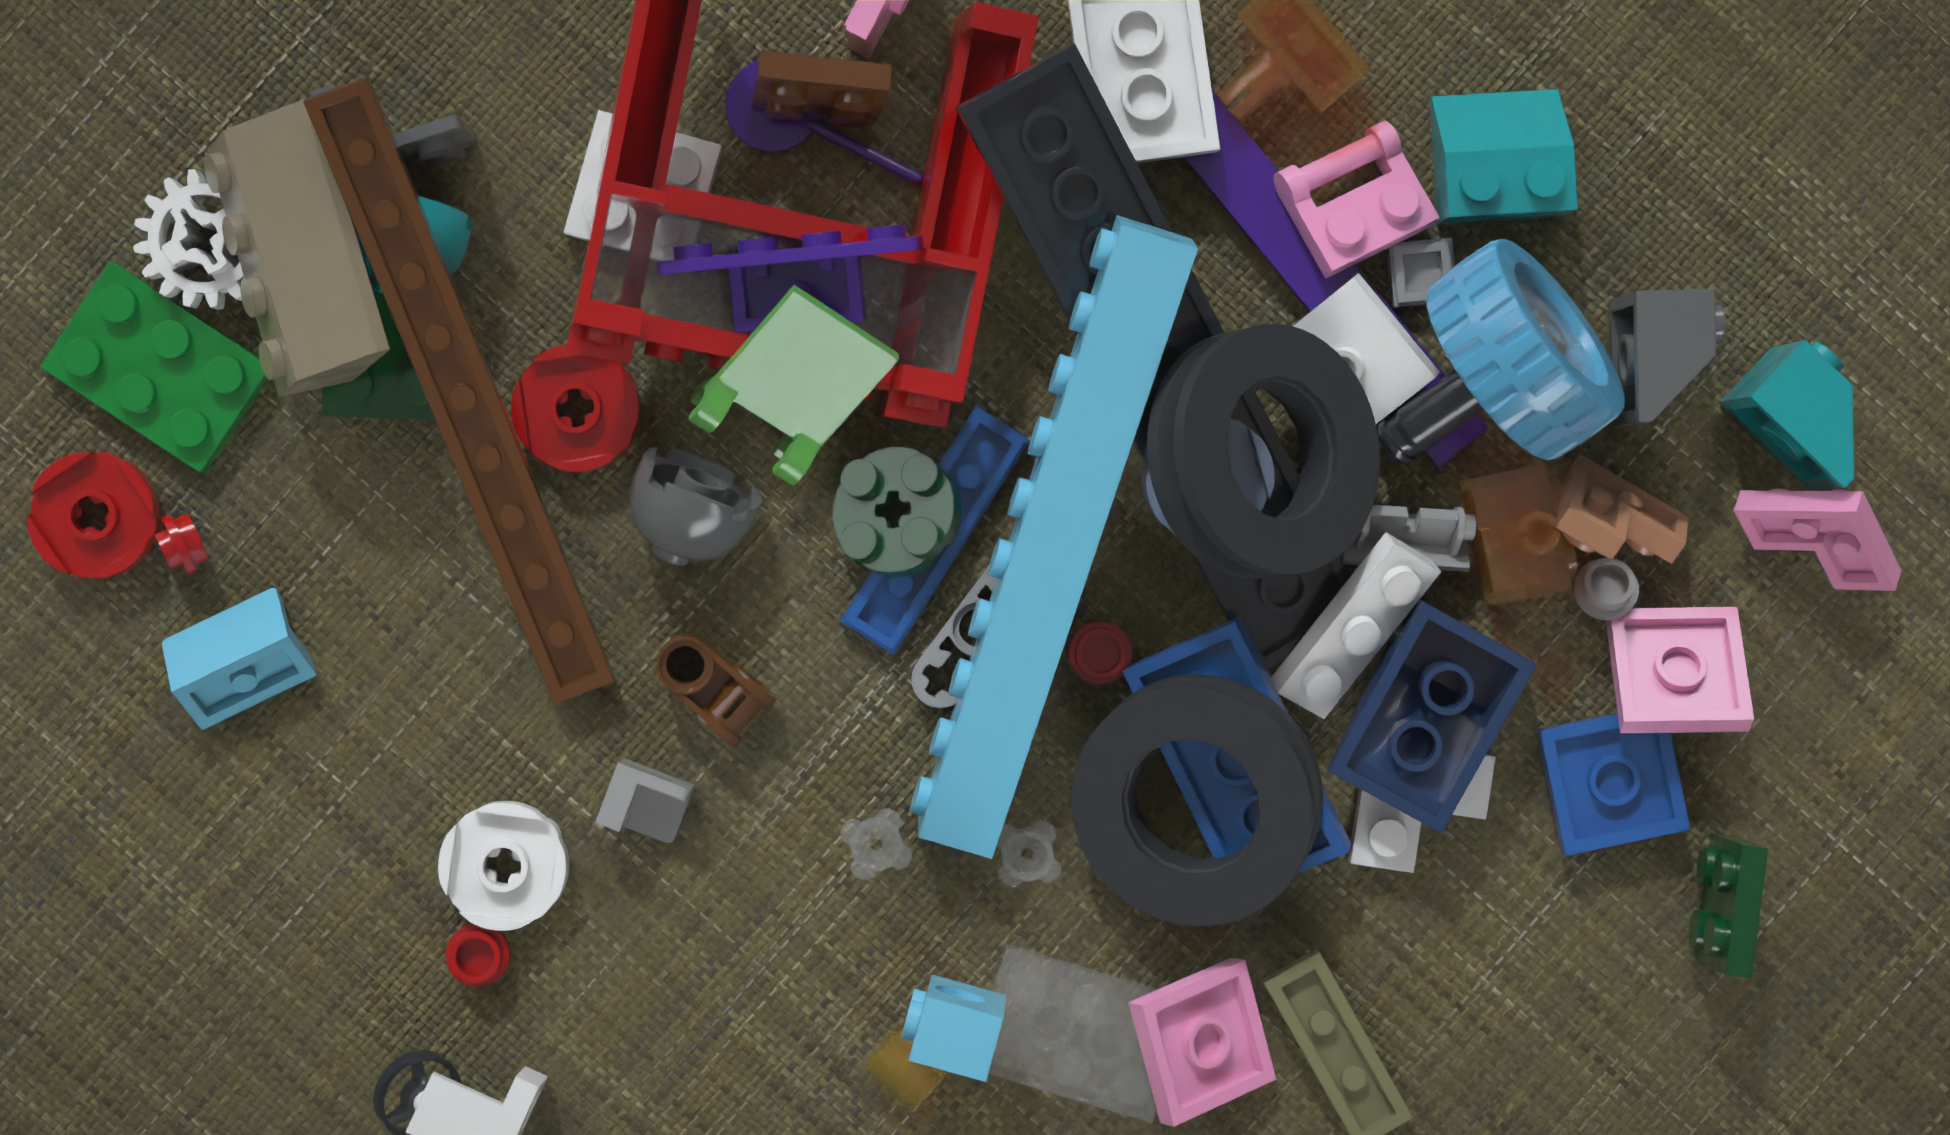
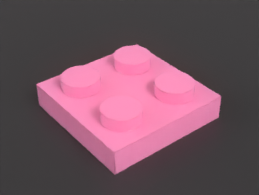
M1737 607L1632 608L1622 618L1606 620L1620 733L1750 731L1754 715Z
M1229 958L1128 1002L1160 1123L1175 1127L1276 1080L1246 960Z

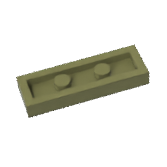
M1317 949L1262 979L1349 1135H1385L1413 1119L1412 1114Z

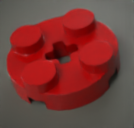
M567 344L542 352L524 371L521 379H518L512 392L511 418L519 440L537 459L558 470L588 472L610 464L620 454L630 448L640 424L641 398L633 376L625 369L623 364L566 351ZM573 390H580L584 400H593L594 412L586 414L585 424L579 427H574L570 417H561L559 413V405L569 402V392Z
M76 452L64 456L53 462L40 474L31 492L35 494L31 501V514H27V529L32 544L40 556L53 568L80 578H110L134 568L149 553L155 540L154 535L161 532L163 528L162 516L159 512V499L150 479L134 463L113 453ZM90 498L95 504L105 503L109 510V513L105 516L107 525L102 531L95 526L85 529L81 526L79 519L86 514L85 508L82 505L86 499Z

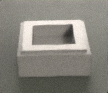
M1452 238L1399 242L1386 249L1391 308L1427 305V295L1431 286L1455 267Z

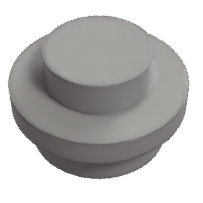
M1601 558L1590 561L1581 568L1574 582V596L1580 608L1588 615L1600 620H1616L1627 615L1634 607L1639 595V584L1633 571L1624 562L1614 558L1612 560Z

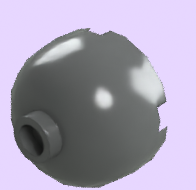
M657 447L648 448L643 454L633 477L629 498L633 521L640 533L649 542L654 544L652 547L654 554L669 563L686 565L689 560L702 562L724 557L738 547L752 527L763 503L760 492L752 485L748 495H746L734 485L739 475L738 473L705 456L683 449L671 448L667 459L655 458Z

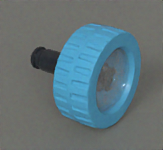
M1498 239L1491 241L1462 260L1436 281L1428 291L1427 310L1429 318L1454 370L1398 409L1392 419L1386 418L1381 421L1377 432L1383 446L1396 461L1402 464H1410L1416 459L1417 453L1428 451L1485 410L1494 422L1523 449L1541 459H1557L1588 440L1617 418L1624 408L1625 395L1617 371L1591 325L1565 290L1527 251L1509 240Z

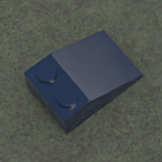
M1419 599L1396 628L1383 651L1327 769L1328 772L1442 834L1537 664Z

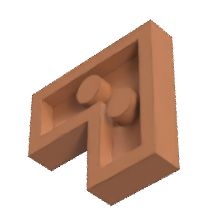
M1579 454L1566 472L1555 528L1561 530L1565 538L1575 547L1586 552L1597 551L1611 560L1626 541L1637 552L1647 556L1657 555L1672 564L1686 545L1689 517Z

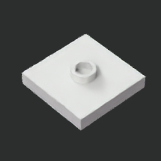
M1359 273L1294 325V327L1316 335L1330 345L1347 362L1365 391L1376 424L1435 379L1440 373Z

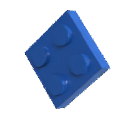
M1617 713L1536 729L1561 854L1568 856L1691 830L1671 733H1620Z

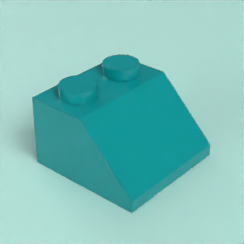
M1558 89L1433 96L1429 98L1436 212L1440 217L1436 222L1437 225L1561 218L1578 210L1574 143Z
M1806 340L1771 347L1719 403L1809 490L1845 488L1854 479L1853 385L1840 374L1844 368L1843 363L1829 348L1817 341L1812 345Z

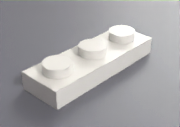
M1385 532L1271 677L1277 693L1325 719L1438 577L1441 570L1432 559Z

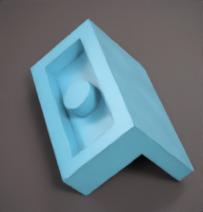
M270 588L166 638L162 642L171 692L201 730L317 675L313 658L289 627L283 598L276 588Z

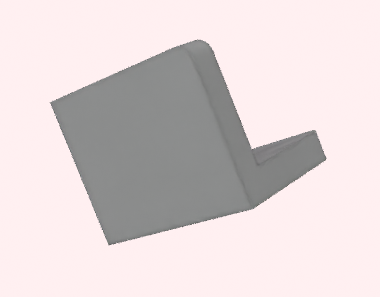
M624 758L617 763L595 823L618 832L625 827L665 843H671L676 838L695 784Z

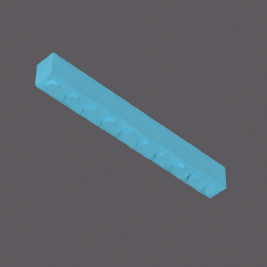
M1118 215L1116 216L1112 231L1101 228L1090 259V267L1099 269L1091 294L1081 291L1076 300L1070 319L1069 330L1078 332L1070 357L1062 354L1059 355L1048 392L1057 394V398L1050 419L1039 416L1035 424L1028 454L1037 456L1030 479L1027 480L1019 477L1008 509V515L1017 517L1010 540L1007 541L999 538L992 554L988 576L997 579L990 600L987 601L979 598L972 615L968 636L977 639L970 661L959 658L951 679L948 695L957 698L951 718L948 720L940 717L933 733L929 754L937 756L931 779L920 776L913 794L910 813L918 815L919 838L986 858H993L1198 251V247L1191 238Z

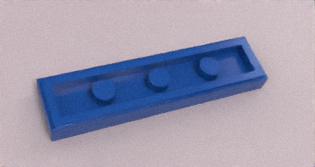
M976 406L940 462L942 469L956 484L961 498V523L958 534L950 546L945 545L941 553L932 559L935 563L918 574L905 577H890L871 571L840 621L894 655L1023 452L1029 439Z

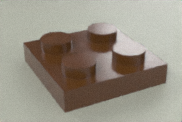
M761 50L753 81L751 107L765 108L766 116L779 120H800L803 118V113L829 115V122L834 125L863 127L867 125V120L878 121L890 92L892 65Z

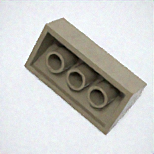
M305 99L223 130L208 148V154L204 158L207 183L213 193L220 194L226 214L222 221V231L226 247L231 255H238L244 279H242L240 285L243 306L251 318L256 317L263 340L259 344L260 364L267 379H274L279 397L351 382L390 350L350 213L303 103Z

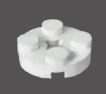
M515 801L491 802L466 814L446 835L438 860L439 880L446 896L449 895L452 903L460 910L459 913L469 922L490 930L507 931L519 929L542 917L561 896L569 874L568 850L562 839V832L558 824L552 819L547 818L538 809ZM501 848L512 850L513 859L521 862V872L512 873L508 883L497 881V871L487 868L488 857L499 856Z

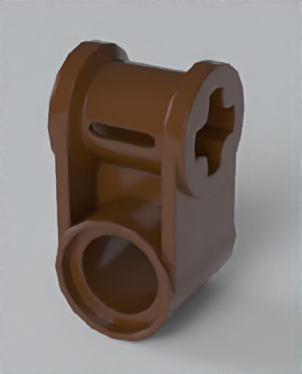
M682 633L675 635L665 643L657 656L656 669L658 677L664 686L690 707L693 713L711 731L734 748L742 741L739 735L740 732L764 705L772 707L777 701L772 692L739 664L733 663L707 639L698 634ZM682 646H689L698 650L703 656L705 663L703 673L692 680H683L675 676L669 666V656L673 650ZM741 694H744L745 698L731 714L725 715L724 713Z

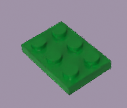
M111 260L40 365V368L199 473H207L268 380L262 370L259 356L173 299L164 297L159 293L158 289Z

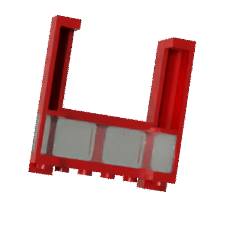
M634 0L566 351L629 365L631 363L634 343L638 341L646 343L644 355L682 362L684 351L709 356L707 368L720 371L754 331L735 332L728 268L658 275L657 262L674 260L673 247L712 243L713 256L737 254L738 240L776 237L778 250L803 247L802 234L841 231L842 243L868 241L866 228L869 227L666 184L702 0ZM975 2L954 18L912 234L907 236H923L924 249L861 256L867 320L852 323L899 353V361L872 389L880 391L876 416L947 428L952 403H963L1003 197L955 107L1030 66L1039 20L1037 15ZM872 390L863 400H871Z

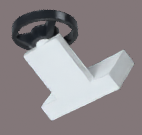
M418 1050L402 1055L383 1071L374 1090L373 1106L378 1120L394 1135H522L548 1076L525 1066L516 1075L504 1103L461 1084L458 1071L444 1056L434 1051ZM423 1061H433L444 1065L450 1079L436 1072L432 1073L430 1079L427 1078ZM411 1065L412 1079L401 1090V1104L386 1116L384 1100L387 1089L395 1076ZM411 1119L408 1128L396 1126L399 1123Z

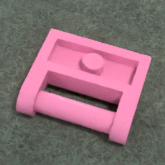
M1385 120L1366 129L1364 138L1301 168L1291 165L1274 173L1273 176L1274 186L1279 198L1325 279L1432 227L1440 218L1405 158L1396 130ZM1375 160L1383 176L1316 207L1310 196V191Z

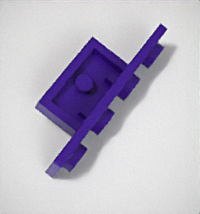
M906 224L866 228L868 241L842 243L841 231L802 234L803 247L778 250L776 237L738 240L737 254L713 256L712 243L673 247L674 260L658 261L657 270L658 275L728 268L735 332L754 331L794 285L850 322L867 320L861 256L924 249L923 236L907 237Z

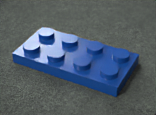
M1237 617L1133 663L1123 671L1133 693L1148 684L1168 677L1187 674L1215 675L1244 683L1260 691L1286 711L1241 617ZM1199 740L1172 741L1161 746L1160 749L1213 857L1222 858L1242 849L1253 837L1260 816L1257 790L1246 769L1224 749ZM1324 787L1320 829L1308 857L1297 873L1348 853L1352 846Z

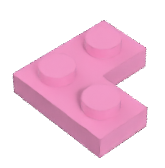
M1771 489L1769 491L1740 490L1733 511L1754 550L1815 551L1834 589L1896 590L1902 570L1863 491H1849L1845 489H1834L1831 491H1789L1786 489Z

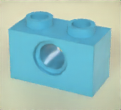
M931 975L927 992L914 988L901 1039L913 1042L908 1061L986 1082L1004 1018L1006 995Z

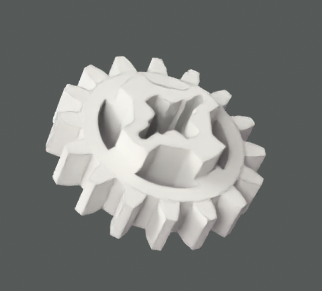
M196 169L188 170V185L185 187L170 177L166 178L163 181L168 196L164 200L151 195H147L144 199L148 206L155 211L152 218L135 219L134 225L148 232V240L134 245V252L151 256L152 262L143 269L142 274L145 278L152 280L165 278L159 291L164 297L172 299L183 289V305L197 309L203 295H205L210 308L216 310L224 309L225 293L227 292L235 299L242 301L240 285L244 276L240 262L236 259L237 255L230 254L224 241L222 221L226 216L224 208L215 214L209 213L197 200L201 198L221 199L220 194L211 191L203 173ZM174 217L176 222L172 239L166 243L167 230ZM199 224L217 232L210 239L211 245L214 248L212 250L213 255L195 248L203 240L199 232L201 229ZM198 265L204 266L207 273L212 275L215 281H192L180 272L183 270L189 271Z

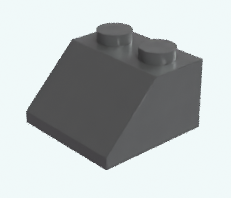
M1715 289L1634 291L1608 300L1610 359L1617 371L1625 395L1624 408L1621 414L1611 422V427L1652 422L1716 355V343H1722L1725 335V313L1721 304H1715Z

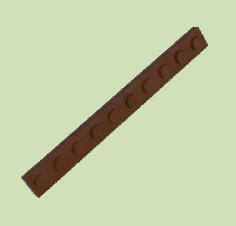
M369 75L305 99L303 103L553 703L557 704L613 683L614 672Z

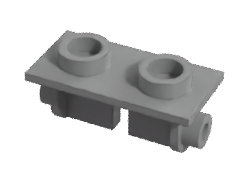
M1373 505L1361 532L1348 549L1342 553L1343 564L1360 565L1385 532L1432 559L1440 570L1469 572L1470 562L1467 540H1473L1475 537L1476 517L1474 514H1465L1462 507H1454L1453 510L1420 508L1418 514H1408L1407 507Z

